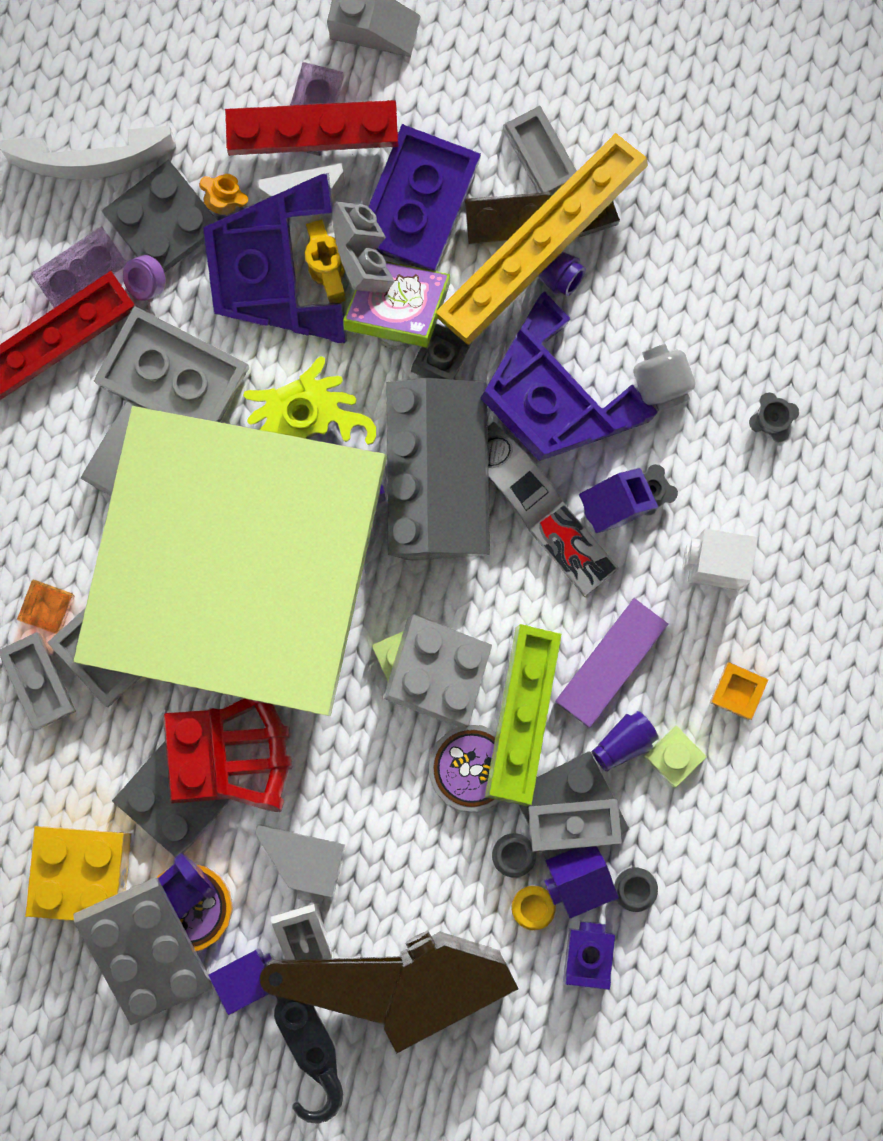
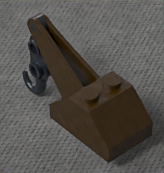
M425 931L409 939L405 943L407 949L401 951L399 956L271 960L267 962L260 973V985L265 992L277 998L274 1010L275 1022L299 1068L318 1082L327 1095L325 1106L318 1111L306 1110L300 1103L295 1102L292 1105V1109L297 1116L308 1123L319 1124L327 1122L338 1113L343 1102V1089L337 1075L335 1045L315 1006L383 1024L384 1031L397 1054L518 990L519 988L501 952L498 949L441 931L432 936L429 931Z

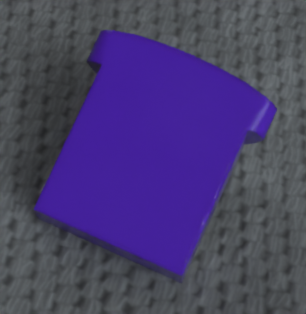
M183 853L174 858L175 863L158 878L179 920L203 898L210 899L216 894L214 886L204 872Z

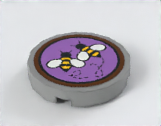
M469 725L463 729L457 727L449 730L436 742L429 757L428 775L434 791L447 805L460 811L480 812L500 802V800L485 797L496 737L495 731L483 725Z

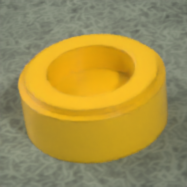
M530 885L520 889L515 894L511 910L514 919L520 926L528 930H540L547 927L554 919L556 905L553 904L548 890L540 886Z

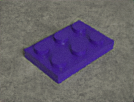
M402 124L398 132L399 147H392L368 206L376 215L377 223L386 237L377 248V251L380 254L414 267L436 271L481 160V153Z

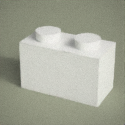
M704 528L696 538L691 539L690 544H687L685 548L682 570L689 571L688 582L739 591L751 581L758 537Z

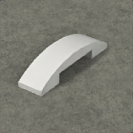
M170 125L127 129L128 146L50 152L42 137L0 140V150L9 163L21 169L48 177L80 180L111 177L139 169L176 147V141Z

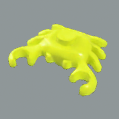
M322 356L317 358L311 367L299 376L298 380L276 390L272 388L268 390L244 391L243 396L247 400L266 402L264 406L255 410L247 419L249 425H255L267 418L265 424L260 428L262 431L309 439L319 433L325 435L328 426L335 422L339 425L344 442H348L351 439V430L356 426H362L366 429L367 436L365 442L367 445L374 444L376 439V426L371 418L363 414L344 411L337 406L338 403L355 405L357 401L355 396L344 392L327 391L339 386L343 382L341 376H329L315 380L325 365V358Z

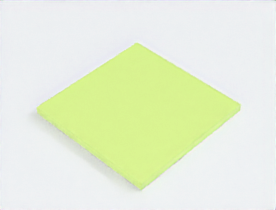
M132 406L73 662L331 716L387 461L386 454Z

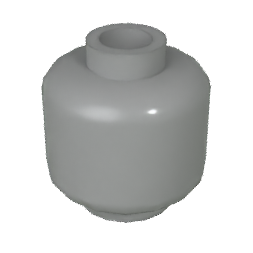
M666 344L643 351L644 360L635 365L633 373L644 403L656 405L659 411L690 400L688 393L695 388V379L686 354L678 349L669 351Z

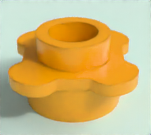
M231 174L219 175L216 178L205 176L200 180L199 187L205 191L204 203L212 212L228 215L233 213L236 207L246 206L248 196L241 192L238 179Z

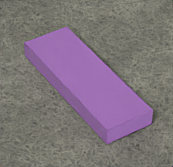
M633 598L555 700V703L590 728L669 623L636 598Z

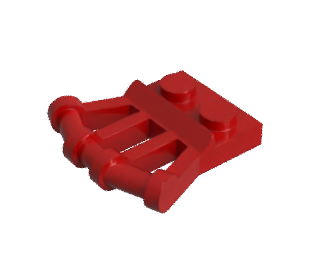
M244 698L222 709L209 708L208 710L164 713L163 723L171 804L230 799L272 812L282 811L285 800L281 796L288 771L293 768L292 756L287 755L286 740L290 738L289 727L283 724L273 704ZM256 708L266 727L261 729L224 731L223 723ZM269 744V758L226 761L225 746ZM270 773L264 793L232 785L228 782V776Z

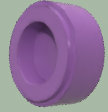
M142 255L129 260L124 266V285L134 298L145 301L163 292L166 282L162 266L156 259L148 255Z

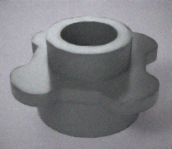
M765 393L759 399L760 407L757 413L749 419V426L754 432L763 431L771 435L775 442H783L789 437L788 428L792 421L796 420L799 416V408L794 403H788L782 398H777L774 393ZM776 414L778 416V420L772 421L770 419V415Z
M654 464L648 468L644 476L649 487L654 486L656 488L653 496L658 507H660L665 502L673 503L678 496V491L665 478V469L660 465ZM657 508L644 515H653Z

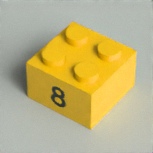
M34 826L25 917L74 921V913L126 891L131 833Z

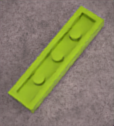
M519 624L515 628L485 797L522 806L532 805L562 635L560 633Z

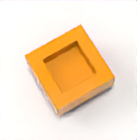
M727 662L709 703L747 720H752L769 679Z

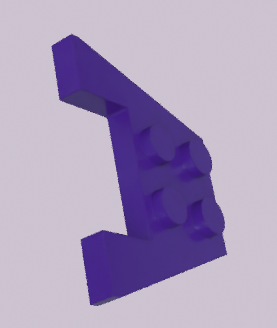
M329 173L317 175L203 227L214 314L264 326L270 325L306 336H317L336 343H346L347 333L344 330L343 323L345 317L343 302L299 306L289 225V217L332 213L333 205Z
M545 291L536 300L480 397L538 461L649 423L658 413L652 405L644 403L641 393L633 384L607 406L601 408L552 356L543 344L561 331L571 318Z

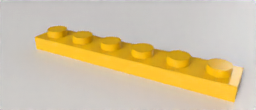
M615 133L436 311L438 319L465 343L470 345L648 166L647 157Z

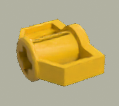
M322 219L307 223L306 227L310 242L305 250V260L308 264V272L313 281L324 286L329 303L344 302L346 298L341 279L344 277L345 269L338 252L336 239L327 235Z

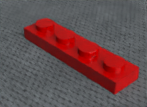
M396 100L225 109L228 156L399 147Z
M109 271L0 344V400L131 313L135 304L112 271Z

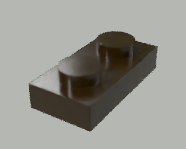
M550 192L465 199L468 244L507 241L551 197Z

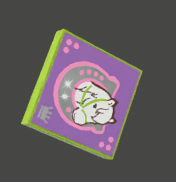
M386 261V267L395 282L386 293L355 290L343 320L344 330L428 348L438 319L436 311L443 305L450 286V274Z

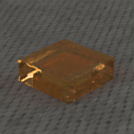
M32 579L17 620L57 634L64 627L75 595Z

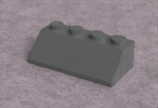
M437 378L386 382L388 555L410 561L490 555L487 405L480 399L487 387L486 382Z

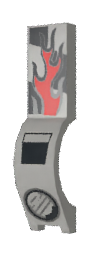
M493 421L488 425V430L490 431L488 433L489 479L517 511L528 531L581 594L586 597L614 574L619 567L565 505L550 481L532 459Z

